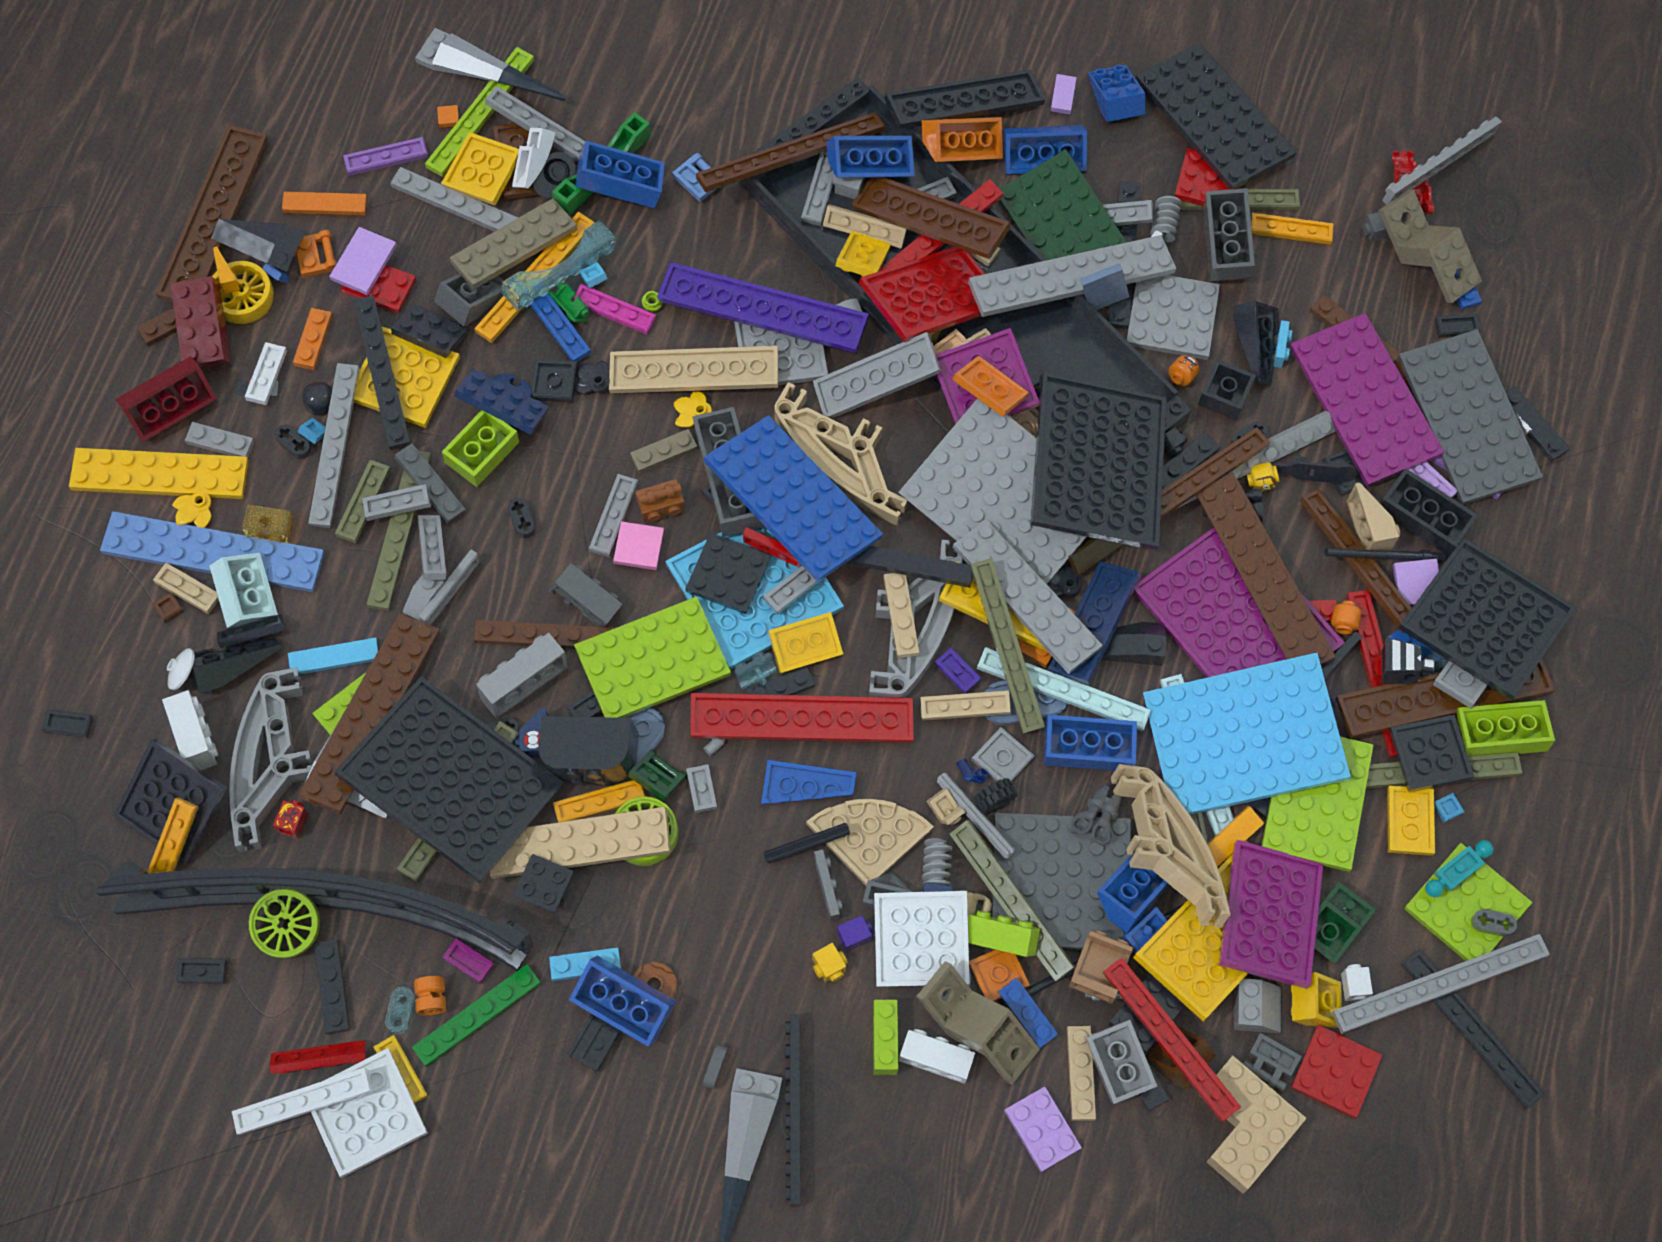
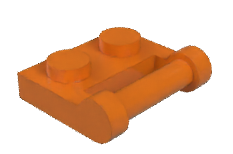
M322 230L318 234L304 236L297 253L302 278L332 272L335 268L337 261L334 259L330 241L332 235L329 230ZM318 243H323L326 257L324 264L320 262L317 248Z

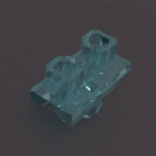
M760 651L753 655V661L746 664L741 661L734 665L735 674L742 690L758 681L764 686L767 684L765 677L777 671L772 655L769 652L764 654Z

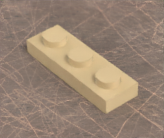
M168 563L164 564L153 579L155 584L207 614L212 611L219 601L216 591Z

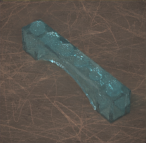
M599 220L584 230L578 248L564 262L542 271L517 272L502 282L501 293L516 310L528 307L534 299L539 296H545L550 289L564 283L570 276H576L584 267L594 264L601 256L609 255L614 250L616 237Z

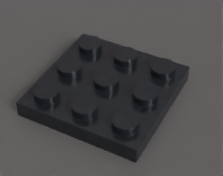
M710 533L685 591L747 614L769 564L771 555Z
M1455 715L1394 726L1389 729L1408 792L1472 780L1474 778Z

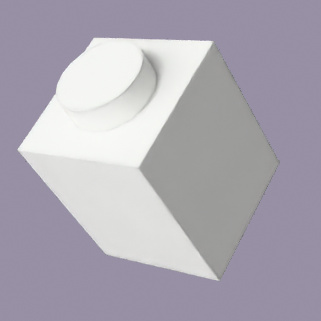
M1360 964L1349 965L1341 973L1345 1001L1363 1000L1371 997L1373 992L1369 967H1361Z

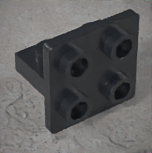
M532 854L513 895L555 913L561 900L566 901L569 894L567 887L573 876V871Z

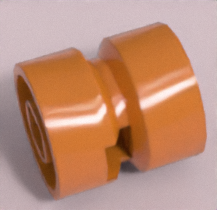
M426 976L414 980L415 995L419 997L415 1000L416 1013L418 1015H437L447 1011L446 997L442 995L445 992L444 977Z

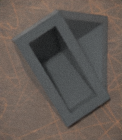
M891 871L867 881L862 903L874 909V893H904L912 891Z

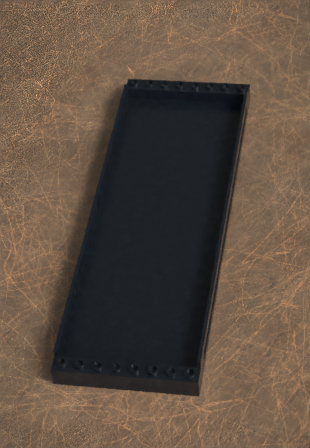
M859 77L753 152L756 153L875 112L884 123L885 130L872 136H912L915 177L884 178L919 189L948 177L957 192L956 197L949 201L960 204L976 190L948 161H934L922 142V135L914 127L899 129L884 97L873 86L868 87ZM820 153L738 181L753 199L850 299H858L861 310L869 314V319L894 345L903 342L860 286L859 281L862 276L851 271H844L835 266L850 233L823 226L825 214L821 226L801 221ZM869 178L864 179L863 187L865 186ZM833 185L827 206L833 205L861 213L853 210L851 206L855 199L836 194L835 185ZM993 206L984 212L1007 221ZM1012 225L998 246L1000 253L989 267L973 258L985 274L1047 261ZM907 229L903 247L890 246L881 267L916 240L919 233ZM1082 295L989 316H979L930 333L932 344L935 346L955 329L968 339L985 328L991 335L1011 328L1033 385L1039 382V377L1043 372L1166 397L1165 434L1176 427L1178 429L1186 423L1191 409L1177 396L1178 391ZM937 375L927 378L944 395Z

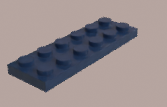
M1099 562L1074 615L1103 646L1070 674L1054 658L1048 671L1090 685L1141 577L1139 571Z

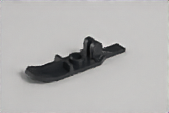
M1301 455L1295 456L1294 462L1283 464L1270 462L1272 466L1276 465L1277 473L1289 474L1301 480L1346 483L1356 478V468L1351 464L1330 465L1326 461H1324V464L1303 462V456Z

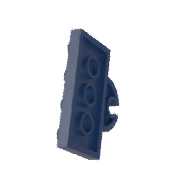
M472 369L456 389L454 397L530 435L546 415L549 406L539 400L530 397L532 393L531 387L524 379L520 381L519 386H513L511 384H513L515 375L506 373L498 374L491 378L483 372Z

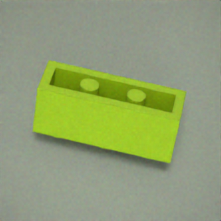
M979 910L977 914L968 915V943L1025 957L1036 955L1040 928L1033 927L1032 922L1019 920V923L1011 921V917L998 915V918L990 917V912Z
M874 1000L873 1075H897V1000Z

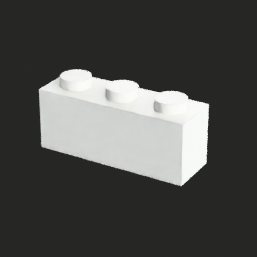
M914 1029L913 1031L908 1030L899 1061L965 1084L975 1053L971 1052V1048L965 1045L958 1044V1046L949 1044V1041L945 1038L936 1037L934 1039L928 1037L926 1032Z

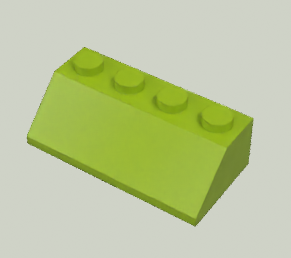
M1545 700L1473 706L1472 708L1460 707L1457 709V724L1468 756L1518 752V754L1548 752L1555 741Z

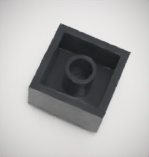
M1217 359L1198 405L1237 421L1256 375Z

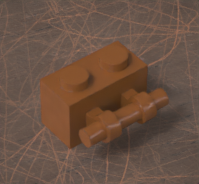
M677 479L635 491L636 501L644 522H655L661 517L667 515L675 516L685 510L684 499L681 494L682 489Z

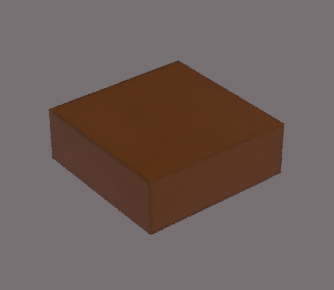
M171 592L152 604L164 623L184 612Z

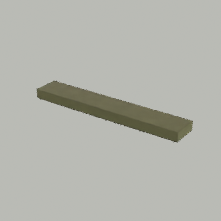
M1248 189L1250 210L1300 209L1299 189ZM1181 201L1180 210H1204V206Z

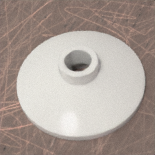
M185 649L176 659L173 658L168 663L169 689L177 690L187 679L194 663L195 655L192 649Z

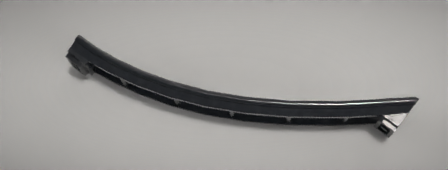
M128 859L126 863L123 861L110 878L94 891L99 896L122 894L112 908V912L115 914H127L199 906L254 905L263 895L270 891L294 889L307 895L318 907L370 913L406 921L441 932L485 952L516 972L521 968L522 963L531 952L530 949L533 946L530 933L512 920L507 923L502 920L497 924L473 911L439 897L404 886L352 875L270 868L199 869L148 873ZM280 896L279 899L286 905L288 896ZM292 898L291 905L298 906L301 903L299 899ZM278 902L272 903L274 905H280Z

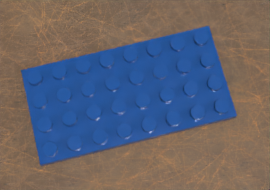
M769 415L704 457V462L817 582L879 541L883 536V533Z

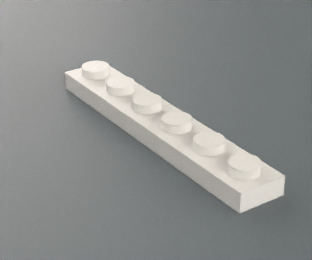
M362 1068L234 1110L232 1115L237 1135H242L373 1092L368 1069Z

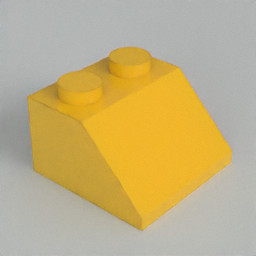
M1313 972L1311 975V985L1308 989L1291 985L1292 1021L1305 1026L1320 1025L1322 1027L1338 1028L1332 1012L1342 1008L1340 981Z

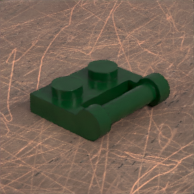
M651 749L629 771L628 777L664 802L685 781L687 774L683 771L679 772L658 757L657 753Z

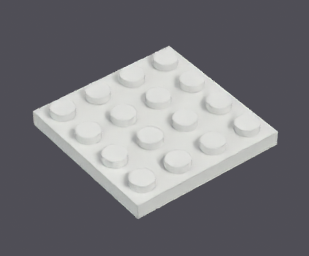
M967 891L874 893L877 987L926 985L945 961L951 963L963 980L969 984Z
M389 1048L328 1078L331 1079L367 1068L373 1092L311 1112L341 1178L428 1134Z

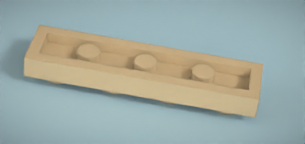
M833 205L827 206L823 222L825 227L850 234L852 231L891 243V246L898 248L903 247L907 229L882 219Z
M896 573L884 574L883 579L897 658L919 656L906 575Z
M1008 690L921 697L922 720L1011 714L1010 692Z
M1067 1026L1071 1121H1095L1093 1059L1084 1038L1091 1034V1026Z

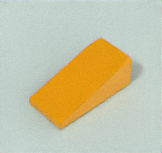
M214 247L213 252L223 292L239 291L240 288L235 276L219 249Z

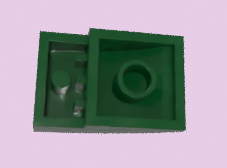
M1338 882L1318 909L1314 949L1335 964L1376 909Z

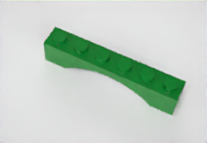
M634 112L620 126L608 147L634 154L651 137L650 123ZM577 174L564 179L552 191V197L569 216L593 193V191L575 187Z

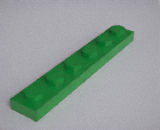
M526 964L415 1044L412 1049L424 1066L428 1067L540 986L541 982Z

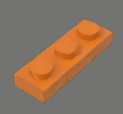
M311 308L293 360L294 366L315 370L333 317L332 312Z

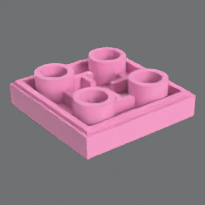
M621 522L613 560L614 564L657 570L664 528Z

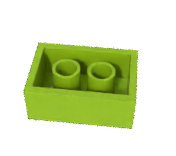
M481 410L442 451L444 462L475 487H478L519 443L518 434L515 429L504 421Z

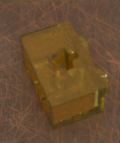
M248 505L242 530L247 538L251 536L256 537L258 540L262 538L268 541L288 543L294 518L291 511Z

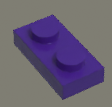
M952 648L935 661V665L963 694L968 693L981 681V677Z

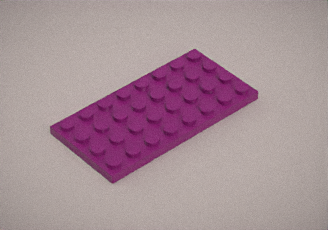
M1366 313L1290 344L1291 351L1323 409L1330 412L1333 426L1367 487L1398 475L1405 468L1408 470L1444 454L1440 443Z

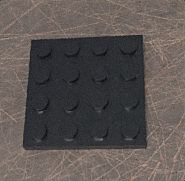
M152 739L114 816L158 845L175 798L179 797L199 806L179 857V861L188 864L200 844L227 787L157 739Z

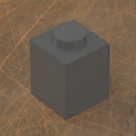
M1380 213L1368 214L1362 228L1369 241L1374 242L1390 238Z

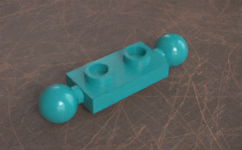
M1481 840L1476 844L1475 851L1468 846L1434 874L1438 880L1433 879L1427 882L1425 886L1427 895L1433 898L1442 895L1444 887L1450 892L1485 864L1481 858H1488L1493 854L1494 847L1492 843L1487 840Z

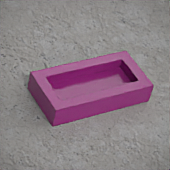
M458 939L454 940L442 957L443 960L480 984L494 967V963Z

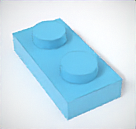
M1281 320L1274 367L1282 368L1283 361H1288L1290 348H1286V343H1290L1292 330H1288V321Z

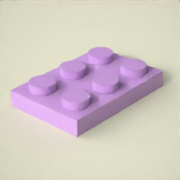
M1046 1087L1041 1088L1004 1110L1040 1173L1081 1150L1082 1147Z

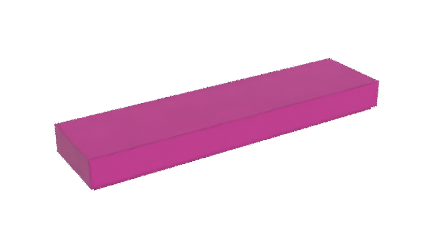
M583 284L579 286L576 292L577 295L573 298L574 301L577 297H580L589 307L588 311L646 335L656 320V315Z

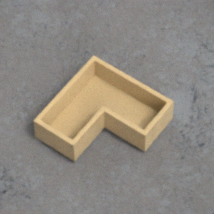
M1232 1056L1216 1076L1240 1104L1241 1109L1227 1119L1235 1128L1207 1160V1163L1243 1194L1260 1176L1306 1118L1238 1059Z

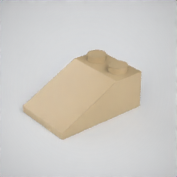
M1356 483L1347 499V504L1359 541L1365 549L1392 550L1400 536L1399 526L1395 524L1393 517L1361 483Z

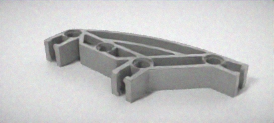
M942 540L940 559L962 563V557L957 554V557L946 556L947 545H950V541ZM917 578L908 585L913 618L914 614L933 601L926 623L917 639L919 656L897 658L891 625L887 672L871 671L869 697L906 698L922 679L944 641L955 608L938 601L946 583ZM878 590L875 618L890 619L888 606H880V602L888 603L886 590ZM874 683L887 685V688H874ZM898 684L902 686L903 689L900 691H896L892 688V686Z
M297 667L270 672L261 677L247 704L238 729L230 771V811L234 843L239 853L248 851L247 846L244 847L242 835L251 832L253 839L249 840V844L253 845L256 850L262 849L260 824L292 783L307 779L312 767L310 765L304 769H295L296 765L307 762L312 764L313 757L309 750L294 753L289 710L284 700L303 696L302 686L298 682L301 681V675ZM297 680L295 685L283 686L286 682ZM271 684H277L275 689L268 690ZM277 725H283L281 730L273 731ZM267 737L270 765L257 781L260 757L265 738ZM282 767H289L287 772L279 773ZM244 817H250L248 823L240 824Z

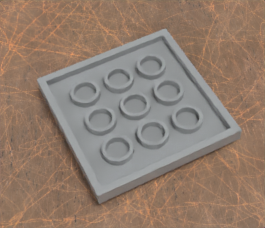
M1170 275L1136 282L1126 340L1136 348L1208 360L1220 284Z
M734 321L738 347L778 346V385H785L788 382L791 384L809 382L828 374L823 344Z

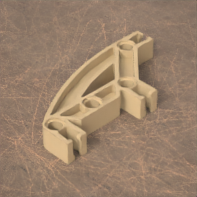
M788 382L775 404L774 416L776 423L855 505L897 526L901 519V512L904 513L907 509L908 500L889 491L885 484L874 452L882 435V427L877 425L872 437L868 439L863 434L864 432L867 433L870 421L863 418L855 434L851 436L847 426L808 407L802 409L807 401L806 390L801 389L800 395L795 402L788 400L789 397H792L793 390L795 389V385ZM786 410L790 413L782 414L781 411ZM823 428V429H826L827 431H826V432H819L818 430ZM856 447H863L865 450L859 451ZM830 450L850 459L854 470L842 462ZM880 499L883 501V503L878 504L875 503L874 500ZM888 506H892V507H895V508H897V509H900L901 512H899V511L895 512V511L891 510L890 508H888Z
M1119 764L1111 776L1112 784L1118 782L1113 791L1115 795L1135 798L1132 803V809L1138 836H1134L1126 849L1128 855H1133L1129 862L1130 867L1153 870L1195 905L1200 926H1209V921L1214 915L1215 927L1221 928L1230 916V910L1217 865L1195 822L1173 792L1152 770L1146 767Z

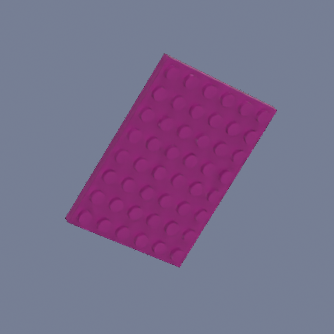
M1214 528L1140 580L1134 590V594L1158 622L1165 626V630L1206 678L1285 660ZM1302 595L1333 653H1335L1345 642Z

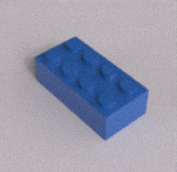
M585 141L579 156L575 187L655 208L662 193L665 162Z
M1048 715L1045 722L1043 765L1115 771L1119 764L1135 766L1137 721Z
M598 955L589 960L569 998V1001L648 1047L657 1041L677 1002Z

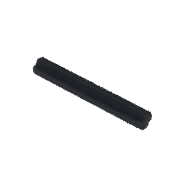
M842 823L764 852L765 860L767 863H772L850 835L849 826L847 823Z

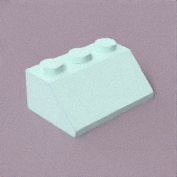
M260 553L222 557L209 566L227 628L241 626L278 615Z

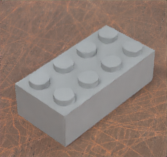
M550 633L537 637L528 648L520 649L514 658L502 662L493 673L485 674L479 679L476 685L482 702L496 719L566 670L568 665L565 652Z

